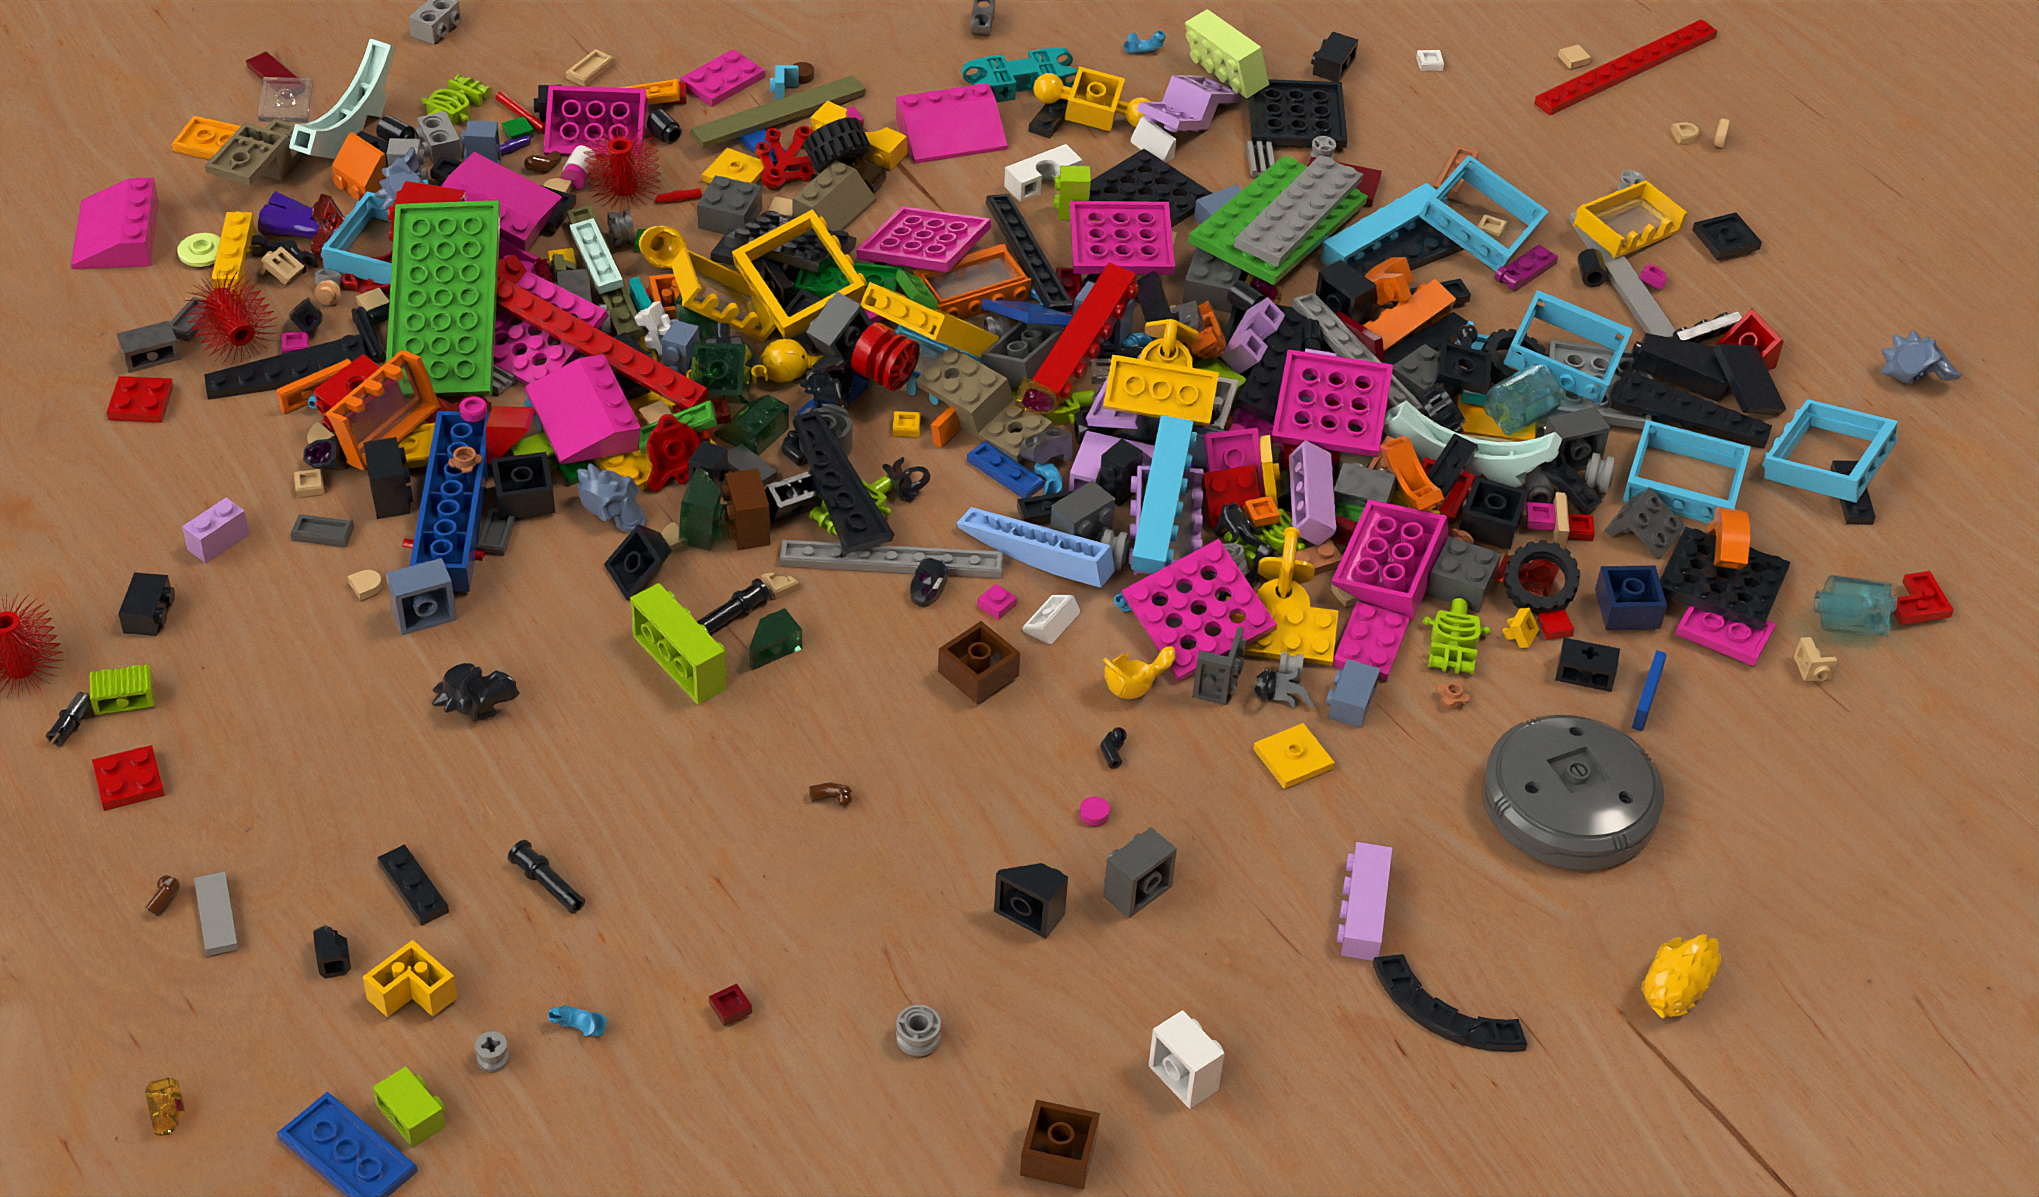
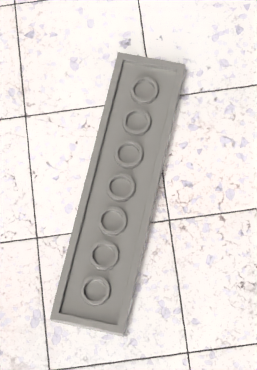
M1318 156L1235 238L1233 247L1278 267L1361 183L1363 174L1350 166H1344L1335 162L1330 157Z

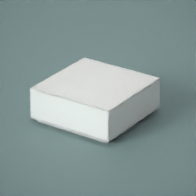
M1440 50L1417 51L1416 58L1420 71H1443L1444 61Z

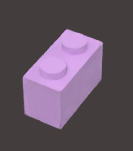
M227 497L182 526L187 550L205 564L249 535L245 511Z

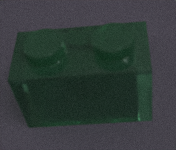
M693 343L691 380L707 388L709 395L706 397V400L729 404H748L752 352L746 344Z
M768 394L746 403L714 432V436L735 447L743 444L759 456L789 429V405Z
M696 467L681 501L678 540H681L684 545L710 551L714 540L719 541L722 533V525L718 524V522L722 518L724 504H720L721 491L704 470Z

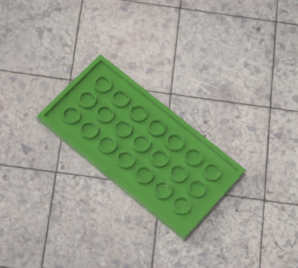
M1283 156L1189 233L1187 243L1275 285L1366 204L1368 195L1361 193L1355 188L1278 267L1233 247L1235 238L1307 168V166L1297 162L1294 158Z
M499 200L395 205L386 362L401 350L420 356L436 397L492 395L501 213ZM402 367L401 370L404 377L397 380L403 398H413L414 393Z

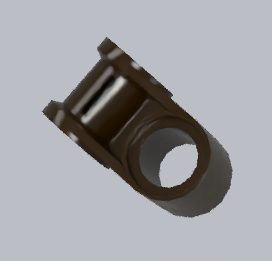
M848 154L839 160V162L855 168L872 193L886 180L885 171L880 166L865 161L857 155Z

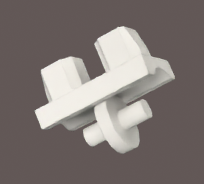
M660 301L653 302L648 309L641 310L635 316L638 327H647L649 331L644 340L647 349H656L659 356L662 355L661 339L674 320H677H670Z

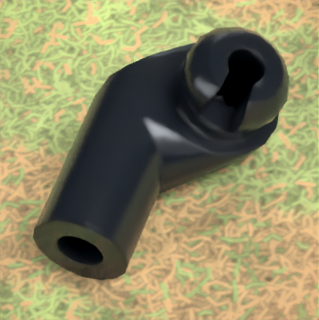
M789 431L787 437L784 438L781 451L793 463L801 466L805 463L806 456L799 450V438L796 431Z
M1120 727L1110 731L1100 744L1101 751L1111 769L1118 768L1122 764L1118 751L1123 746L1127 733Z

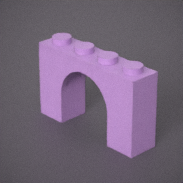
M1086 431L1070 471L1068 491L1077 490L1092 480L1099 485L1101 455L1122 438ZM1126 440L1143 451L1142 466H1151L1155 446Z

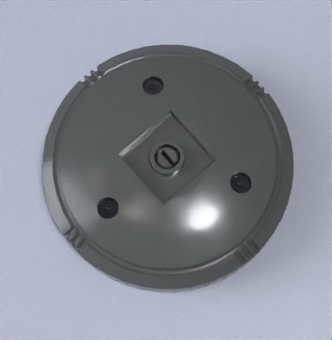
M1548 715L1536 717V720H1527L1526 723H1519L1498 739L1488 758L1482 782V797L1485 809L1493 825L1508 842L1520 851L1550 865L1568 869L1592 870L1607 868L1625 862L1638 854L1649 843L1662 812L1664 787L1656 764L1651 762L1652 758L1648 757L1649 755L1645 753V750L1625 733L1608 724L1586 717Z

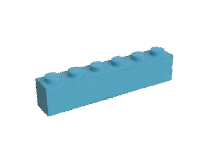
M1425 183L1403 197L1397 198L1389 205L1378 209L1366 218H1362L1352 226L1343 229L1338 234L1327 238L1322 244L1320 261L1329 266L1341 259L1350 265L1423 223L1424 220L1419 217V214L1428 199L1436 192V189ZM1445 197L1441 202L1447 205L1448 197Z
M1161 415L1132 556V570L1155 573L1165 568L1166 565L1172 564L1174 549H1169L1170 541L1176 542L1179 526L1174 525L1175 518H1181L1183 502L1178 500L1180 494L1185 495L1188 479L1183 478L1184 471L1190 472L1193 455H1188L1189 448L1194 449L1197 432H1192L1194 421Z

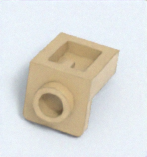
M279 247L275 252L269 251L262 258L261 263L263 265L259 273L264 276L270 272L286 286L303 271L304 265L284 248Z
M1811 637L1800 638L1794 659L1804 681L1832 679L1838 663L1836 657L1821 658L1820 650L1815 647Z

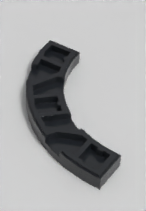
M1404 954L1374 957L1373 966L1385 991L1404 1013L1424 1028L1447 1040L1476 1049L1499 1052L1526 1051L1527 1042L1519 1019H1491L1480 1016L1476 1019L1458 1013V1009L1446 1004L1437 997L1433 998L1422 988V984L1413 974Z

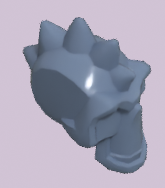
M410 147L407 154L402 158H397L391 166L382 169L386 179L379 182L382 188L375 194V197L385 199L382 210L385 211L389 209L390 205L394 204L396 193L402 189L405 181L425 184L420 178L421 174L419 173L418 159L414 147Z
M1915 330L1910 332L1907 339L1894 334V348H1887L1881 351L1887 362L1881 371L1882 374L1895 377L1903 383L1911 384L1914 382V379L1919 381L1924 373L1929 374L1933 371L1939 379L1945 381L1957 380L1962 376L1946 358L1942 349H1939L1936 345L1935 339L1930 340V337L1921 339Z
M588 464V470L578 469L579 483L577 488L579 498L583 506L590 513L597 515L602 521H609L613 517L616 527L624 532H631L637 524L642 526L647 524L644 511L635 501V497L640 489L631 477H622L616 472L606 469L600 471L593 464Z

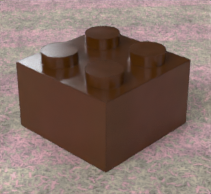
M758 468L725 473L726 485H721L723 500L727 504L722 505L724 520L730 521V524H728L730 540H735L738 550L770 545L769 503Z
M982 621L939 648L938 672L976 704L1019 676L1020 652Z
M1036 1099L1021 1153L1020 1176L1085 1189L1098 1136L1100 1113Z

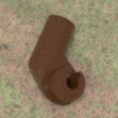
M552 151L546 157L530 155L525 159L524 165L528 170L545 173L560 162L562 158L557 151Z
M828 782L809 786L812 801L836 796L838 805H846L852 802L850 794L852 790L848 785Z
M164 875L158 880L157 887L159 890L145 906L147 910L156 916L162 912L180 888L178 880L174 877L171 878L169 875Z

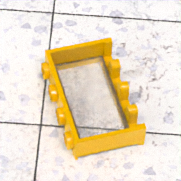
M1645 180L1581 205L1576 211L1573 227L1578 226L1611 253L1613 259H1616L1679 233L1688 212Z
M683 248L669 264V268L673 269L683 299L682 306L719 323H729L731 328L762 342L776 328L741 274L686 248Z

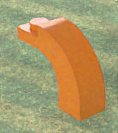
M1391 257L1366 273L1365 277L1377 285L1374 304L1384 305L1389 301H1406L1412 298L1408 283L1414 281L1406 257Z
M1403 435L1379 446L1389 471L1392 474H1396L1397 487L1410 508L1427 511L1441 504L1440 501L1444 500L1441 489L1435 486L1427 477L1409 438Z
M1716 507L1714 519L1707 526V534L1716 536L1714 566L1742 570L1748 564L1750 521L1748 513L1743 510Z

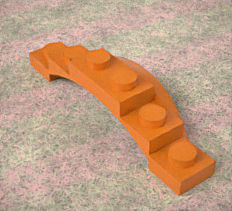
M1208 300L1198 306L1203 317L1204 331L1199 333L1197 342L1186 343L1191 357H1202L1203 360L1207 358L1213 360L1224 353L1223 349L1226 348L1225 336L1220 329L1213 307Z

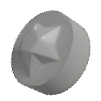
M321 269L315 272L314 282L318 285L321 281L331 280L340 285L341 274L335 270Z

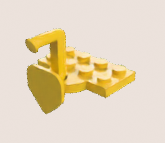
M1173 319L1147 322L1145 324V333L1159 339L1150 342L1142 350L1139 359L1112 355L1103 409L1161 418V415L1191 420L1194 421L1193 424L1210 427L1219 372L1192 368L1190 352L1181 343L1197 342L1199 332Z
M1289 527L1283 532L1285 537L1283 557H1265L1260 559L1258 565V574L1270 581L1260 587L1257 591V596L1276 622L1277 629L1247 645L1244 655L1280 659L1281 652H1287L1290 656L1303 654L1304 663L1332 666L1338 610L1310 607V598L1300 584L1313 580L1315 567L1309 562L1295 560L1300 531L1297 528ZM1236 613L1230 617V620L1234 623H1241L1246 617L1243 614Z

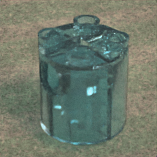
M1531 364L1493 385L1488 390L1487 402L1484 403L1483 407L1485 413L1494 419L1506 435H1511L1556 411L1560 407L1562 400L1561 388L1551 371L1542 365Z
M1831 575L1826 580L1824 589L1822 591L1818 590L1815 594L1814 612L1820 613L1821 626L1826 631L1878 637L1889 636L1891 630L1890 612H1895L1897 596L1891 595L1892 584L1887 581Z

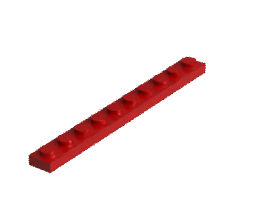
M1700 19L1537 95L1534 104L1551 116L1716 38L1717 30Z
M504 279L497 287V307L589 357L604 354L612 370L685 410L701 404L709 395L706 387L516 284Z

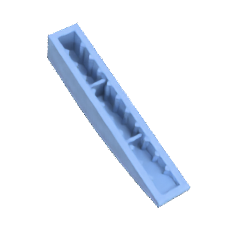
M973 507L957 522L959 529L984 544L1027 565L1057 576L1101 588L1115 572L1111 545Z

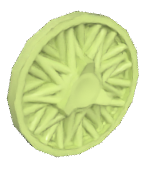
M196 233L188 236L177 247L178 257L189 266L203 267L212 265L216 260L221 237L212 233Z

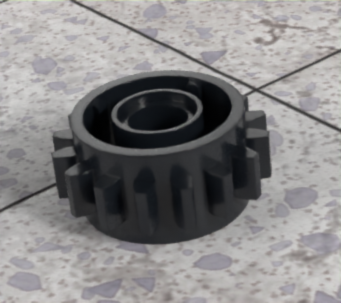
M1431 383L1422 389L1424 396L1420 398V401L1432 420L1458 434L1462 433L1464 429L1461 425L1467 421L1444 386L1441 384L1435 387Z

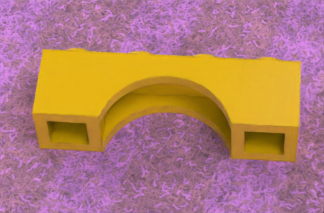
M830 101L825 102L811 116L812 132L832 121L848 118L847 109ZM888 127L874 132H865L871 148L862 158L892 171L908 154L907 136Z
M252 212L226 213L211 280L213 279L212 285L214 290L215 287L216 289L219 288V272L220 288L224 287V284L225 288H227L228 283L230 284V281L233 279L232 287L242 276L243 278L238 287L243 283L245 284L246 253L252 252L253 246H255L251 245L252 236L256 235Z

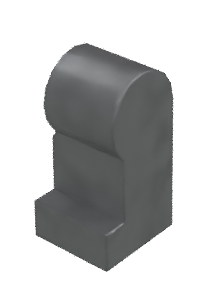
M974 0L971 34L990 36L995 16V0ZM984 1L988 2L990 6L983 8L978 6V3Z
M1196 300L1171 308L1174 320L1197 330L1199 333L1204 331L1203 317Z
M1055 427L1028 436L1020 445V455L1038 464L1046 463L1051 457L1064 461L1073 458L1072 433Z

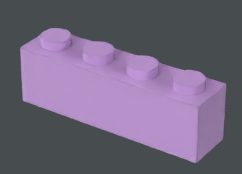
M1305 440L1289 455L1292 525L1300 531L1301 538L1320 546L1334 535L1337 527L1333 491V467L1330 452Z
M1356 842L1354 854L1348 853L1346 871L1351 872V877L1345 876L1343 894L1348 895V901L1342 900L1340 918L1345 919V925L1339 924L1336 941L1342 943L1341 956L1373 961L1374 957H1379L1392 847Z

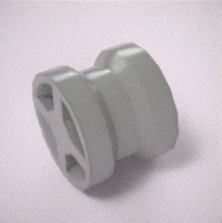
M1327 136L1314 138L1310 159L1311 157L1317 158L1321 155L1334 160L1335 140Z
M1634 170L1623 171L1620 175V184L1617 191L1644 181V176Z
M1281 652L1278 672L1291 674L1296 668H1299V675L1293 681L1300 682L1304 655L1290 656L1287 652Z
M491 1031L483 1033L477 1038L475 1052L479 1068L489 1073L503 1070L509 1062V1052L505 1036L499 1032Z

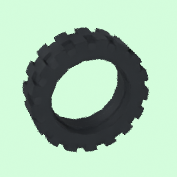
M1499 329L1497 333L1495 331L1492 332L1481 349L1483 352L1492 354L1490 381L1495 385L1499 384L1506 391L1508 389L1512 390L1513 393H1519L1520 391L1528 393L1531 389L1533 391L1537 389L1543 380L1511 369L1503 364L1498 357V350H1509L1517 333L1516 329H1509L1508 331ZM1526 333L1521 346L1549 357L1548 354H1545V348L1539 345L1534 337H1528Z
M1539 540V543L1531 541L1526 543L1525 547L1520 546L1515 550V554L1510 556L1504 574V587L1507 589L1506 594L1508 598L1514 600L1513 604L1517 608H1530L1531 612L1537 613V616L1538 613L1566 609L1569 603L1574 600L1579 587L1580 569L1577 568V560L1575 557L1572 558L1570 556L1571 552L1565 548L1563 550L1560 548V544L1555 542L1550 544L1547 543V540ZM1543 559L1551 561L1563 572L1565 577L1564 587L1559 593L1550 597L1532 595L1523 588L1519 581L1518 575L1522 566L1531 560Z

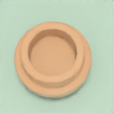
M331 280L321 281L315 288V296L324 305H334L341 297L340 287Z

